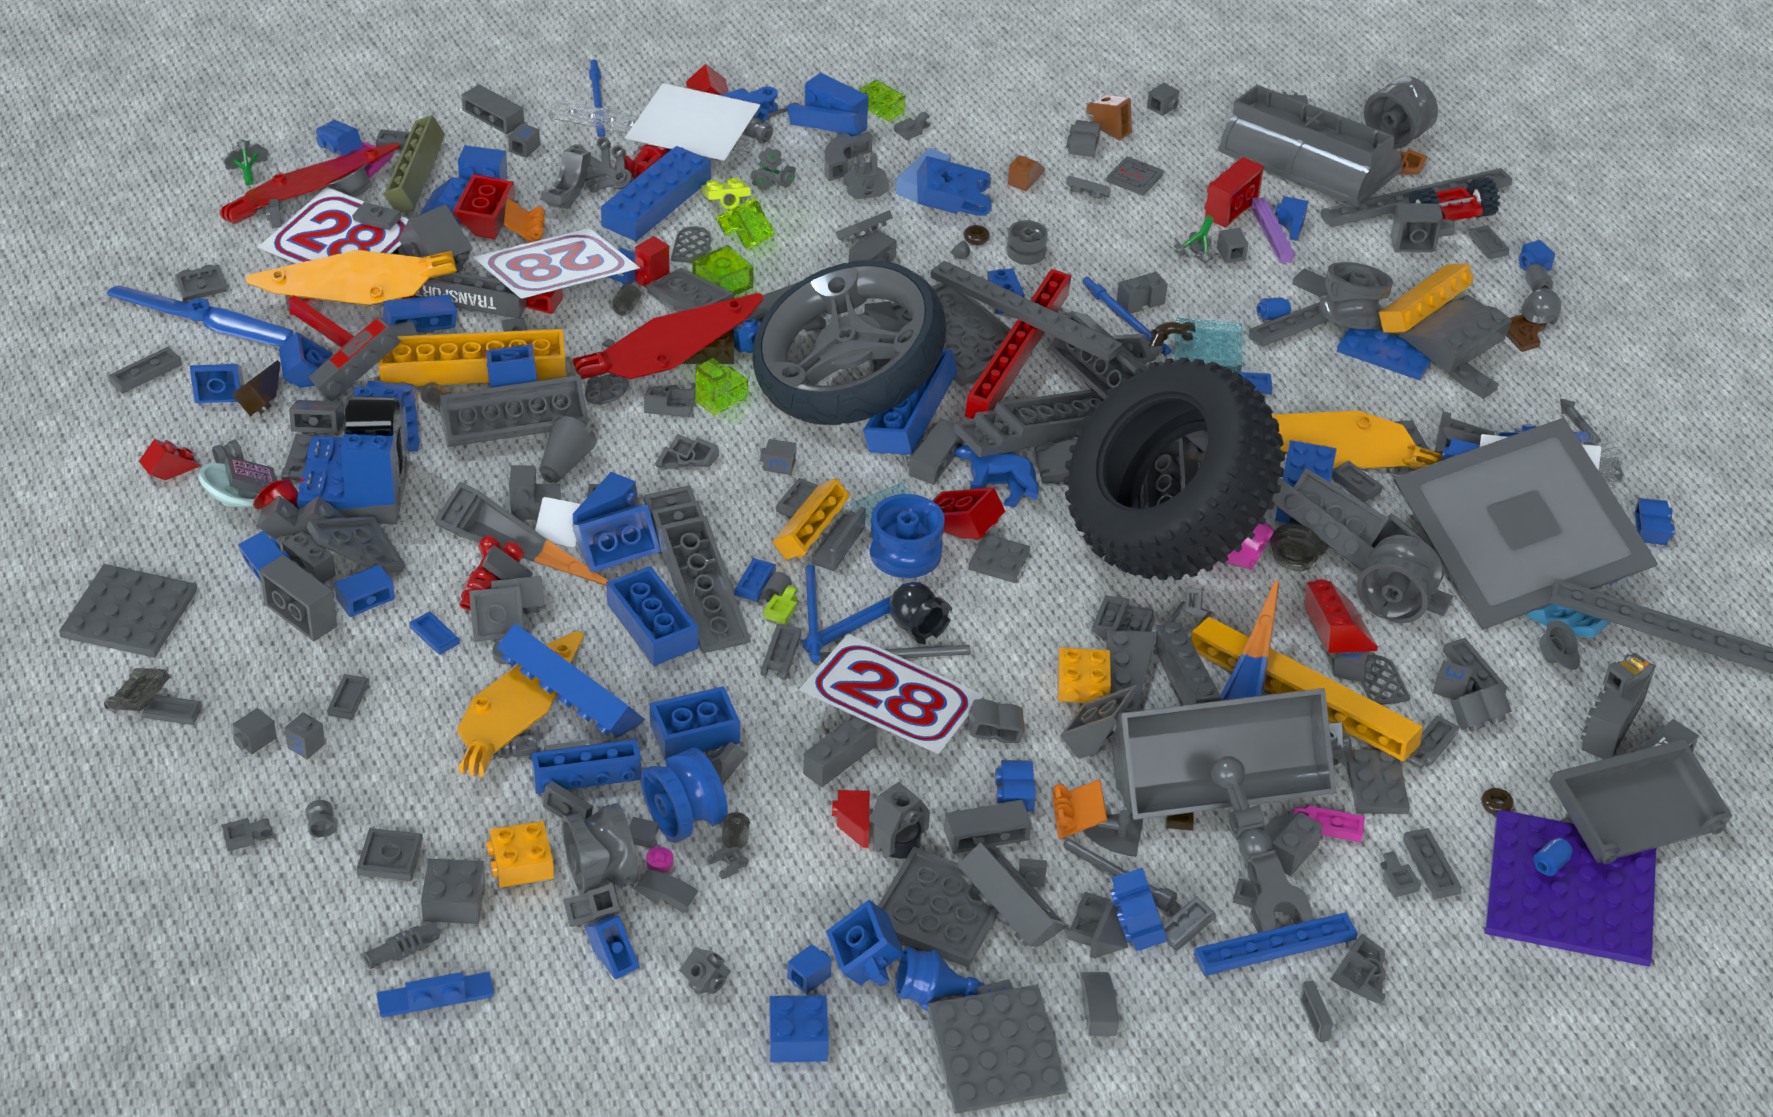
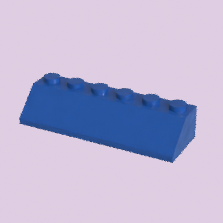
M514 623L496 647L504 653L501 656L503 660L511 666H514L516 663L522 667L520 672L530 680L534 677L538 678L541 681L538 685L549 694L553 690L559 694L557 699L568 708L572 704L578 708L576 713L587 722L591 718L598 723L595 727L606 736L611 732L619 738L639 726L645 720L630 706L516 623Z

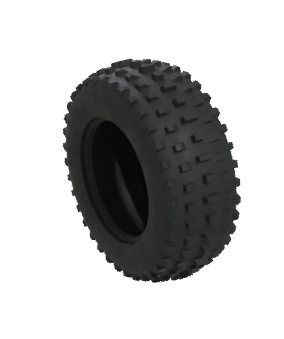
M1181 357L1179 362H1174L1173 358L1165 359L1162 365H1159L1158 362L1150 363L1149 369L1145 371L1141 368L1135 370V376L1130 379L1123 377L1120 380V386L1115 390L1110 387L1106 391L1108 396L1102 402L1097 400L1094 404L1097 407L1092 415L1087 414L1084 418L1086 424L1083 429H1077L1075 435L1078 437L1076 445H1071L1069 452L1072 453V458L1066 461L1065 468L1069 470V475L1064 477V484L1069 487V490L1065 492L1066 500L1071 503L1068 509L1076 523L1074 524L1079 532L1084 533L1082 537L1085 542L1090 546L1093 545L1092 551L1100 558L1105 556L1104 561L1109 565L1113 566L1116 564V567L1125 573L1128 572L1134 576L1142 575L1143 578L1150 580L1153 576H1157L1158 580H1167L1168 576H1172L1174 580H1182L1185 574H1188L1189 577L1198 576V572L1201 569L1209 572L1213 570V565L1218 561L1221 563L1228 561L1227 555L1232 551L1240 552L1243 549L1241 544L1247 538L1251 540L1254 538L1255 534L1253 531L1257 525H1264L1266 522L1263 516L1267 509L1273 510L1275 503L1272 501L1275 493H1280L1281 486L1277 484L1278 479L1284 477V468L1280 466L1281 462L1285 461V453L1280 450L1284 443L1282 435L1278 433L1280 431L1279 423L1276 418L1272 417L1273 411L1264 402L1265 397L1259 390L1254 392L1256 386L1247 378L1243 381V376L1235 371L1232 373V370L1219 366L1218 363L1212 361L1206 365L1204 360L1194 359L1193 362H1190L1189 358ZM1208 430V445L1203 462L1189 484L1168 501L1154 507L1141 508L1140 495L1142 484L1150 466L1158 455L1177 439L1192 432Z

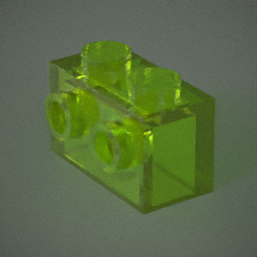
M877 79L859 88L860 92L869 96L868 110L878 117L890 121L905 112L906 96Z

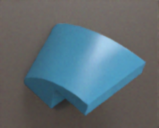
M1556 604L1525 614V616L1545 626L1553 620L1562 621L1572 629L1575 636L1596 637L1610 623L1609 621Z

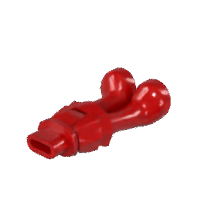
M646 143V145L641 147L640 152L633 160L625 155V169L632 174L633 179H636L672 149Z
M484 536L481 539L479 551L482 555V560L478 567L470 573L469 579L465 582V587L461 594L462 600L459 603L461 608L471 611L469 591L491 589V581L501 580L493 573L490 574L489 570L482 566L488 550L495 545L511 558L520 562L524 552L518 544L507 542L501 549L499 541L494 537Z

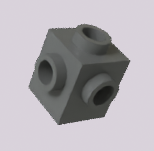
M1342 722L1329 724L1333 764L1338 765L1348 762V752L1352 751L1351 738L1347 736Z
M698 948L693 949L679 969L690 981L689 986L701 994L703 992L715 994L725 985L726 978L731 972L724 965L725 960L719 954Z

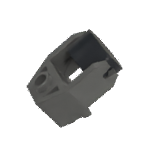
M897 782L878 796L874 810L869 817L874 823V846L878 853L883 850L885 859L889 856L898 859L907 858L913 847L920 849L921 834L929 829V809L919 797L900 782Z

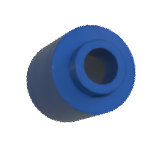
M1283 297L1262 298L1256 307L1257 315L1261 316L1262 320H1274L1291 313L1290 301Z
M1561 838L1549 841L1534 855V864L1537 870L1548 876L1554 875L1571 859L1572 847L1566 840Z

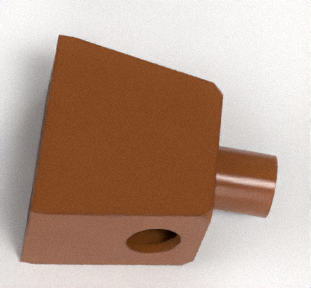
M1104 95L1094 101V103L1090 102L1087 105L1086 112L1093 115V122L1101 123L1100 131L1119 141L1132 133L1131 98Z

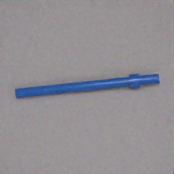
M593 59L590 61L589 78L592 80L597 136H605L600 87L601 70L598 68V61Z
M1089 277L1083 279L1082 283L1091 290V294L1096 299H1101L1138 333L1146 334L1147 340L1150 342L1152 335L1149 329L1107 294V290L1102 285H1097ZM1163 343V351L1161 353L1166 356L1171 353V349Z
M807 565L805 567L809 630L807 649L810 651V661L818 663L820 661L822 639L819 636L815 567Z

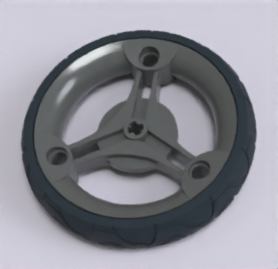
M860 260L838 264L806 277L803 281L798 282L781 295L762 319L756 333L752 354L753 367L759 387L778 409L798 420L801 419V421L808 423L842 425L843 423L848 424L866 420L874 415L877 416L906 400L915 390H918L938 364L943 351L947 329L942 302L925 279L910 269L896 263L880 260ZM867 299L889 300L905 308L911 317V321L899 332L881 330L879 323L874 318L864 314H857L855 309L865 303ZM848 312V315L841 317L842 313ZM822 313L832 314L830 324L817 337L815 349L799 364L787 362L790 346L800 331ZM892 359L879 370L861 379L839 385H816L819 381L840 369L853 368L868 360Z

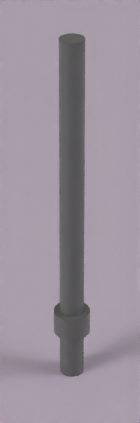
M970 645L883 649L901 658L970 655L971 652ZM820 652V663H822L830 655L831 652Z

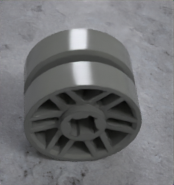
M1031 220L1013 223L1008 230V257L1014 262L1024 265L1041 262L1046 255L1047 229L1042 224Z

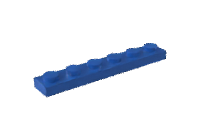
M1345 912L1197 947L1194 950V957L1203 975L1206 976L1356 940L1358 932Z

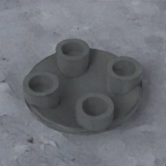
M611 373L601 377H591L587 380L588 387L585 390V398L592 404H606L615 401L627 391L629 387L628 379Z

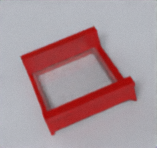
M295 295L287 299V302L290 304L289 314L291 316L295 315L341 348L377 316L383 321L384 302L369 306L306 298L302 301ZM415 295L409 296V297L400 298V299L413 298Z

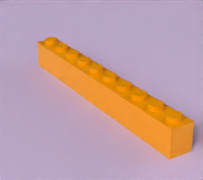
M1211 617L1206 618L1191 634V642L1198 655L1233 672L1249 639L1248 636ZM1270 648L1264 684L1265 690L1273 694L1325 688L1330 724L1342 722L1347 733L1403 762L1420 746L1423 726Z

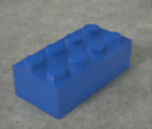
M1290 440L1283 480L1294 488L1307 468L1331 483L1336 448ZM1277 507L1275 521L1300 525Z
M651 566L606 582L608 606L653 666L699 649L698 626Z

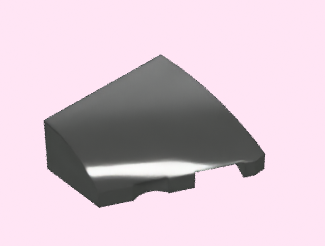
M691 383V389H680L677 385L649 387L644 395V413L690 417L698 392V383Z
M677 434L670 447L664 448L655 462V466L659 468L708 467L719 457L718 445L698 437L694 441Z
M1361 934L1330 979L1351 992L1381 1004L1386 997V994L1382 993V982L1385 979V970L1383 968L1385 950L1364 934Z

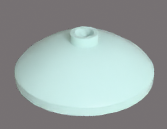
M206 464L199 471L198 478L203 488L223 505L237 508L253 507L254 499L258 493L230 487L225 464Z

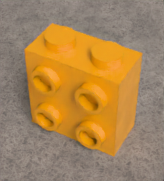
M1059 647L1057 701L1087 703L1110 694V650Z
M544 820L490 829V841H486V850L488 857H493L494 861H490L492 878H498L499 888L554 879L553 859Z

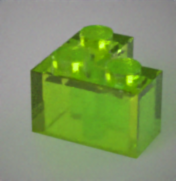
M756 197L716 217L724 235L728 236L736 232L746 250L775 236L773 227L767 220L762 206Z
M712 358L696 367V403L712 415L726 411L730 406L743 401L748 396V379L731 366L726 368Z

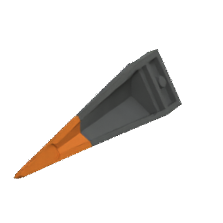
M460 481L434 521L437 526L459 537L479 543L484 536H491L499 541L501 549L505 543L514 542L522 548L524 552L523 558L605 586L606 582H609L598 573H591L586 565L530 528L485 494Z

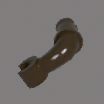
M1164 322L1151 331L1152 337L1149 346H1162L1164 340L1168 339V335L1174 333L1181 334V337L1186 341L1193 340V334L1187 333V331L1196 332V326L1191 322L1183 324Z

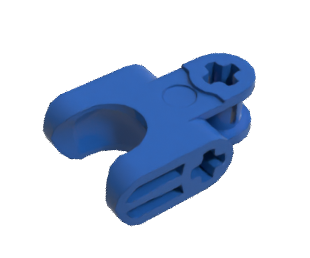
M765 86L752 92L741 88L720 95L760 104L753 117L760 119L762 123L768 118V112L771 113L778 110V105L775 102V99L778 97V91L774 87Z

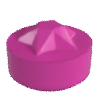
M665 847L650 849L646 855L647 868L662 873L668 872L673 867V853Z

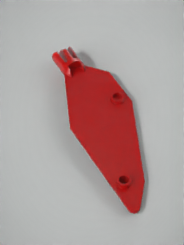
M399 143L368 148L288 173L276 174L272 177L273 179L247 191L244 196L223 206L220 209V216L225 221L236 224L251 217L259 207L269 205V200L278 199L279 202L319 190L366 164L379 161L381 157L401 146Z
M754 293L653 318L606 350L574 358L572 362L576 373L580 375L581 380L606 373L631 380L675 369L748 319L763 301L764 297L761 293Z

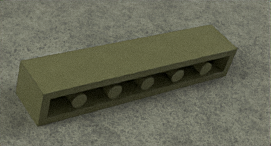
M433 115L414 122L385 189V197L393 209L400 211V213L404 211L410 212L416 207L445 137L444 131Z

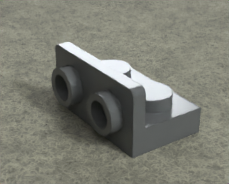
M219 264L214 266L205 265L200 269L183 270L175 274V285L179 289L182 301L227 291Z

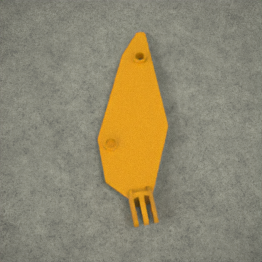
M354 250L249 274L245 280L247 284L273 294L295 295L297 297L370 306L387 300L413 296L429 278L455 273L457 269L452 251L422 258Z
M1360 410L1272 414V417L1276 418L1279 423L1280 431L1278 433L1283 438L1284 445L1280 447V450L1288 453L1290 440L1336 448L1333 469L1350 461L1360 469L1409 467L1417 470L1442 461L1443 454L1416 446L1403 425Z
M575 631L545 645L566 661L572 663L583 640V633ZM518 664L474 696L457 728V733L467 747L459 764V772L465 775L468 770L470 776H477L479 772V777L482 778L493 755L549 712L557 692L553 690L549 694L538 685L541 682L538 678L534 677L530 680L520 672L522 667Z

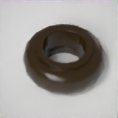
M971 225L964 230L963 236L969 244L983 245L989 240L990 233L984 226Z
M1491 788L1483 793L1481 804L1487 812L1496 815L1497 810L1511 811L1514 806V799L1506 790ZM1492 799L1501 800L1503 803H1496Z

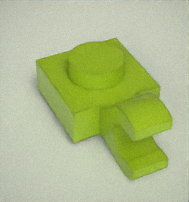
M788 585L782 596L774 594L763 610V617L786 625L797 609L796 601L798 597L795 594L798 588Z

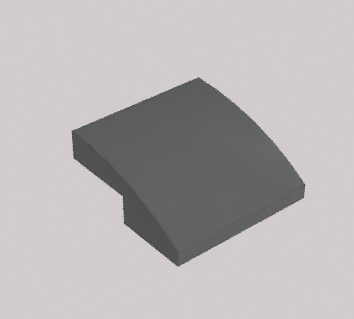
M1105 595L1093 623L1092 631L1105 639L1107 630L1148 631L1154 617L1153 609L1129 606L1128 598Z

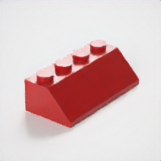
M1324 579L1306 582L1305 611L1328 653L1378 651V646L1355 605L1331 581Z

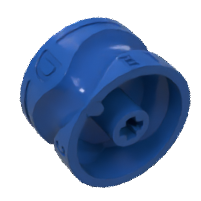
M914 494L893 495L880 501L873 509L871 515L870 536L873 541L870 546V558L874 565L882 572L899 578L924 576L937 568L942 558V536L944 533V514L940 507L930 499Z
M690 748L665 760L666 767L650 766L642 770L641 787L645 803L653 821L659 822V829L670 842L677 843L691 837L693 823L696 821H707L713 827L726 820L728 804L723 785L712 763L699 749Z

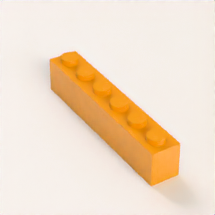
M1469 263L1446 264L1379 311L1383 333L1407 332L1473 284V273L1470 270Z

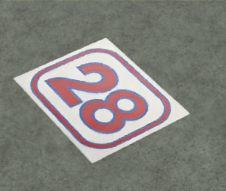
M326 187L258 248L296 264L353 250L391 254L401 245L398 239L409 219L402 216L391 230L355 222L352 215L364 201Z
M591 228L473 257L521 299L640 268Z
M850 634L845 636L799 689L810 696L937 754L942 751L968 717L973 700L983 697V694Z

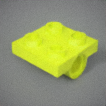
M740 178L727 179L728 182L719 183V180L707 181V184L701 185L702 194L708 200L718 199V202L726 209L737 207L739 197L751 196L750 187L744 181H740ZM726 194L733 195L730 203H724L723 201Z

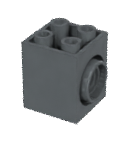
M446 204L409 219L398 239L408 256L423 258L429 255L452 251L457 273L464 268L463 265L469 259L468 256L473 249Z

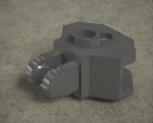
M871 153L870 162L866 163L863 154L857 155V163L854 164V168L844 174L843 182L847 186L848 195L855 199L882 196L889 190V181L885 171L877 167V154Z

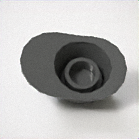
M368 164L351 175L328 185L333 184L341 193L351 197L361 195L372 186L364 169Z
M1551 621L1547 625L1546 632L1540 638L1539 646L1547 662L1551 664L1559 663L1567 669H1577L1580 666L1577 638L1574 632L1562 621Z

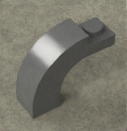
M573 147L564 150L558 178L552 187L541 192L540 200L548 202L547 204L550 206L570 208L578 198L585 183L591 152Z

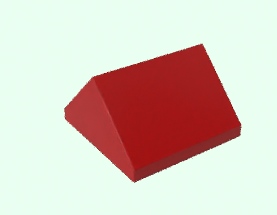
M706 63L686 81L687 89L719 96L729 92L726 79Z

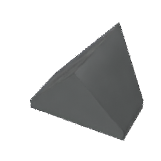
M730 742L725 748L722 745L714 752L709 750V756L706 757L712 763L722 785H724L748 754L735 746L733 742Z

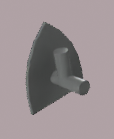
M1121 810L1119 814L1107 815L1108 821L1082 830L1088 838L1109 851L1137 857L1143 819L1132 820L1129 811Z

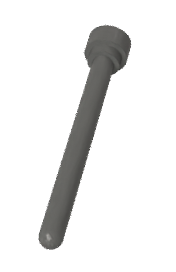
M1070 839L1064 841L1063 845L1066 850L1115 877L1127 873L1126 870ZM1149 884L1156 906L1168 912L1177 900V893L1169 888L1158 889Z

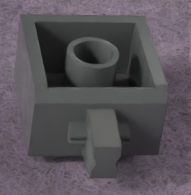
M1397 203L1390 235L1394 252L1432 253L1436 250L1438 237L1453 235L1455 226L1453 220L1443 219L1439 204Z

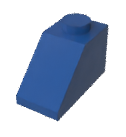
M608 915L584 926L593 951L614 979L640 968L620 916Z

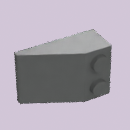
M1137 685L1089 701L1081 706L1060 735L1077 758L1093 757L1102 750L1101 745L1114 733L1113 729L1116 726L1119 713L1126 711L1140 689Z

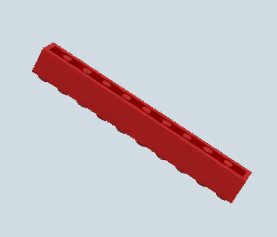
M1051 268L1030 301L1058 313L1069 295L1072 275ZM1017 319L967 395L965 417L974 420L977 412L995 409L996 403L1002 400L1044 335V331Z

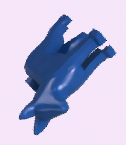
M967 444L954 450V454L957 457L971 462L973 481L970 484V489L986 488L987 484L1007 483L1010 496L1004 500V506L1015 507L1020 502L1024 493L1033 500L1038 499L1039 488L1036 482V471L1033 468V463L1028 458L1018 456L1012 452L979 457Z

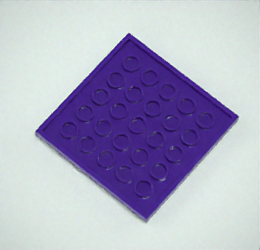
M1497 810L1484 934L1650 967L1653 945L1656 848L1620 857L1608 864L1598 863L1573 823L1506 810ZM1557 838L1564 839L1572 847L1571 859L1552 876L1539 872L1534 864V855L1549 841Z

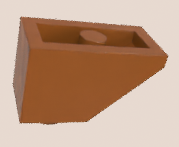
M1018 155L1009 165L1008 185L1027 191L1043 174L1045 167L1038 161Z

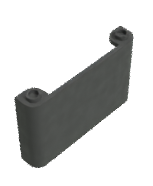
M1685 739L1556 771L1549 780L1550 785L1598 863L1608 864L1617 858L1709 833L1713 835L1719 834L1726 829V824L1733 816Z

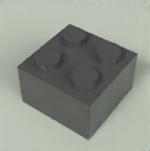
M429 858L421 897L423 922L478 924L485 887L484 861Z

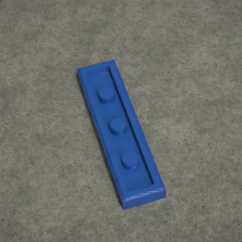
M793 103L787 106L790 124L853 135H858L861 132L858 113Z

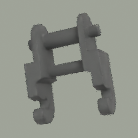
M734 846L729 849L724 847L715 851L714 858L712 855H709L707 861L709 864H713L722 860L729 864L726 868V873L723 870L719 872V877L723 880L738 873L740 868L746 867L749 859L747 857L742 858L739 854L740 848ZM735 857L736 861L731 862L730 858Z

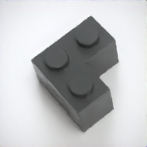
M511 465L509 481L511 514L519 520H538L543 497L561 500V484H536L535 466Z

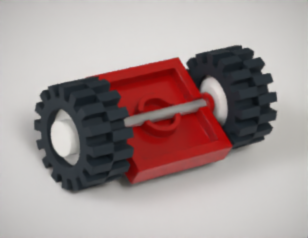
M1489 177L1472 180V182H1469L1467 190L1464 187L1435 192L1432 188L1413 191L1411 197H1409L1410 202L1413 204H1439L1443 219L1453 221L1494 215L1499 210L1498 206H1500L1498 201L1500 195L1497 194L1499 190L1495 188L1497 184Z

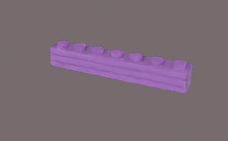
M1264 197L1252 198L1251 209L1279 263L1293 262L1295 251L1291 248L1286 234L1283 233L1278 219L1275 218L1274 211L1271 210L1269 202Z

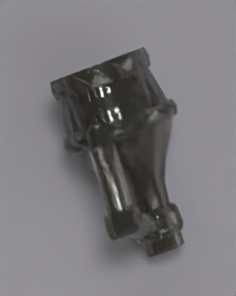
M1292 518L1286 525L1279 526L1269 540L1273 558L1283 568L1291 571L1311 569L1317 564L1319 556H1323L1329 548L1313 530L1307 526L1300 525Z

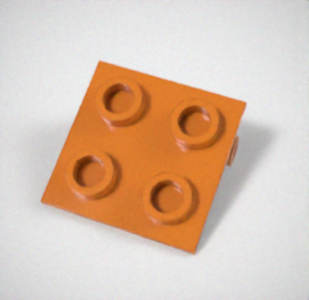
M507 198L504 225L510 231L524 237L529 243L541 240L544 234V208L537 206L529 212Z
M1100 779L1070 791L1064 784H1056L1052 790L1054 797H1052L1059 839L1108 821Z

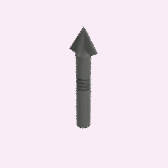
M1560 398L1561 414L1567 413L1582 432L1590 433V441L1593 445L1599 444L1601 438L1574 408L1576 402Z

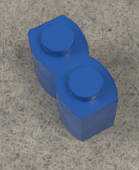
M1638 498L1635 507V522L1641 538L1645 543L1667 545L1669 538H1673L1675 531L1674 524H1671L1672 508H1669L1668 501Z
M1001 760L1000 768L995 769V784H1000L996 792L997 803L1022 800L1027 811H1034L1036 796L1033 761Z

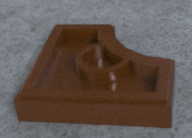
M1523 315L1511 317L1512 323L1506 337L1521 352L1540 347L1541 341L1537 334L1544 330L1547 324L1532 323Z

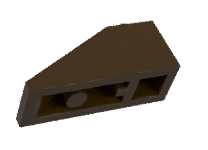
M278 360L232 394L250 417L257 411L260 415L271 407L269 402L276 397L281 365Z

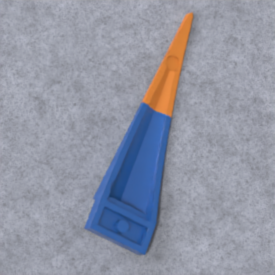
M1277 580L1272 585L1246 646L1221 693V701L1263 695L1279 590Z

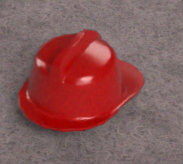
M293 479L278 480L267 485L254 499L253 507L255 509H263L281 496L298 509L297 498L299 492L292 484Z

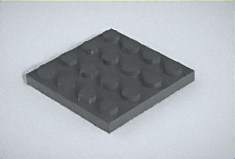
M103 564L59 630L60 637L155 658L197 592V584Z
M913 847L878 906L888 913L899 941L924 951L937 950L940 957L969 968L997 919L996 914L999 911L993 905H987L978 895L981 891L975 885H969L960 874L963 871L957 866L959 863Z
M1038 984L928 1003L927 1009L954 1114L1066 1094L1068 1090Z

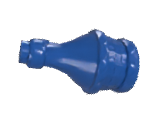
M907 947L903 950L904 955L900 957L895 991L899 999L908 998L918 1003L923 1010L928 1012V1003L937 1002L944 997L952 995H962L963 997L977 995V988L985 985V983L979 982L974 977L964 978L958 975L940 957L937 950L916 951L912 947Z

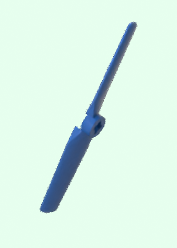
M119 285L107 291V295L171 315L190 318L193 321H203L205 327L215 332L281 347L294 333L291 329L236 311L211 307L207 300L201 298L187 303Z

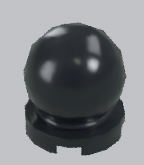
M910 582L902 584L894 591L889 600V613L899 627L908 630L909 635L919 644H926L925 639L932 635L935 638L939 637L951 621L948 618L949 611H952L950 604L943 598L936 597L932 590L922 583Z

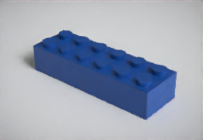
M675 146L601 206V226L631 240L638 241L701 189V185H705L707 181L711 180V160L682 147Z
M943 349L939 362L932 374L910 397L892 409L870 417L863 429L869 452L910 455L914 452L958 372L953 350Z

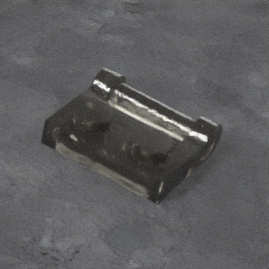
M134 668L129 674L130 678L114 696H110L104 702V707L114 713L118 710H143L169 680L170 676L167 670Z

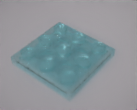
M1176 318V323H1193L1196 326V332L1187 331V333L1193 334V340L1191 341L1184 340L1181 334H1175L1174 362H1179L1181 357L1189 358L1190 362H1193L1194 359L1204 360L1206 365L1212 361L1218 363L1219 366L1229 368L1232 372H1241L1242 323Z

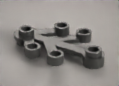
M602 136L597 140V146L601 150L602 162L590 156L589 165L595 169L589 170L586 176V180H588L586 187L592 193L611 186L622 190L632 182V174L625 169L624 157L626 151L621 145H616L612 148L611 153L616 159V170L611 168L609 149L611 142L607 137ZM574 144L571 146L573 148L587 151L580 144ZM604 175L611 177L599 182L595 179Z

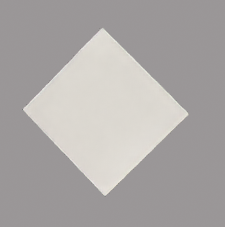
M662 83L625 139L669 149L679 146L701 156L725 161L760 104Z

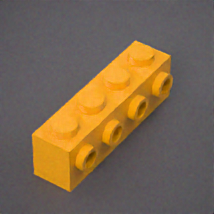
M837 478L818 485L772 543L786 560L793 557H802L808 552L811 544L820 537V533L832 522V518L843 508L844 503L851 495Z

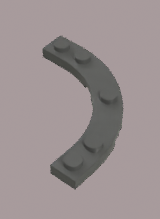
M1469 295L1459 299L1484 305ZM1468 362L1448 373L1455 381L1482 399L1498 388L1497 382L1476 370Z

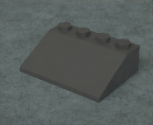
M1456 299L1427 316L1407 332H1400L1399 335L1447 373H1451L1459 368L1460 365L1466 364L1504 341L1512 320L1495 307Z

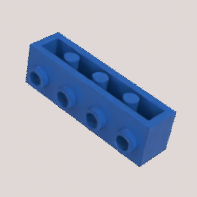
M637 739L531 753L532 775L536 794L544 793L545 786L552 781L569 790L641 780V757Z

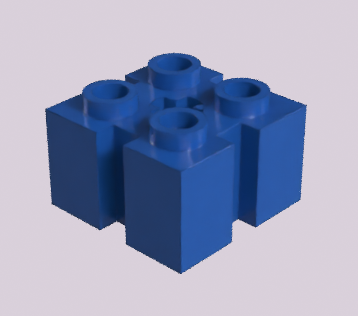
M1143 867L1112 877L1114 889H1111L1110 893L1127 943L1133 941L1135 950L1140 951L1168 942Z

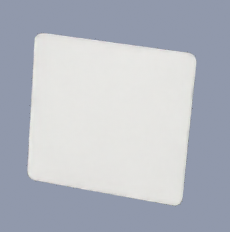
M543 497L535 531L553 544L575 547L576 537L572 527L573 513L581 504Z

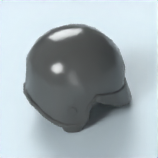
M1547 288L1537 289L1525 299L1521 308L1522 315L1532 323L1544 324L1551 321V324L1554 325L1557 323L1561 311L1560 297L1553 290Z

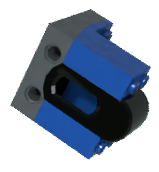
M355 387L353 395L347 399L345 406L344 436H313L312 440H310L305 470L302 472L299 484L298 509H301L319 496L345 517L374 516L379 524L397 525L410 464L404 389Z

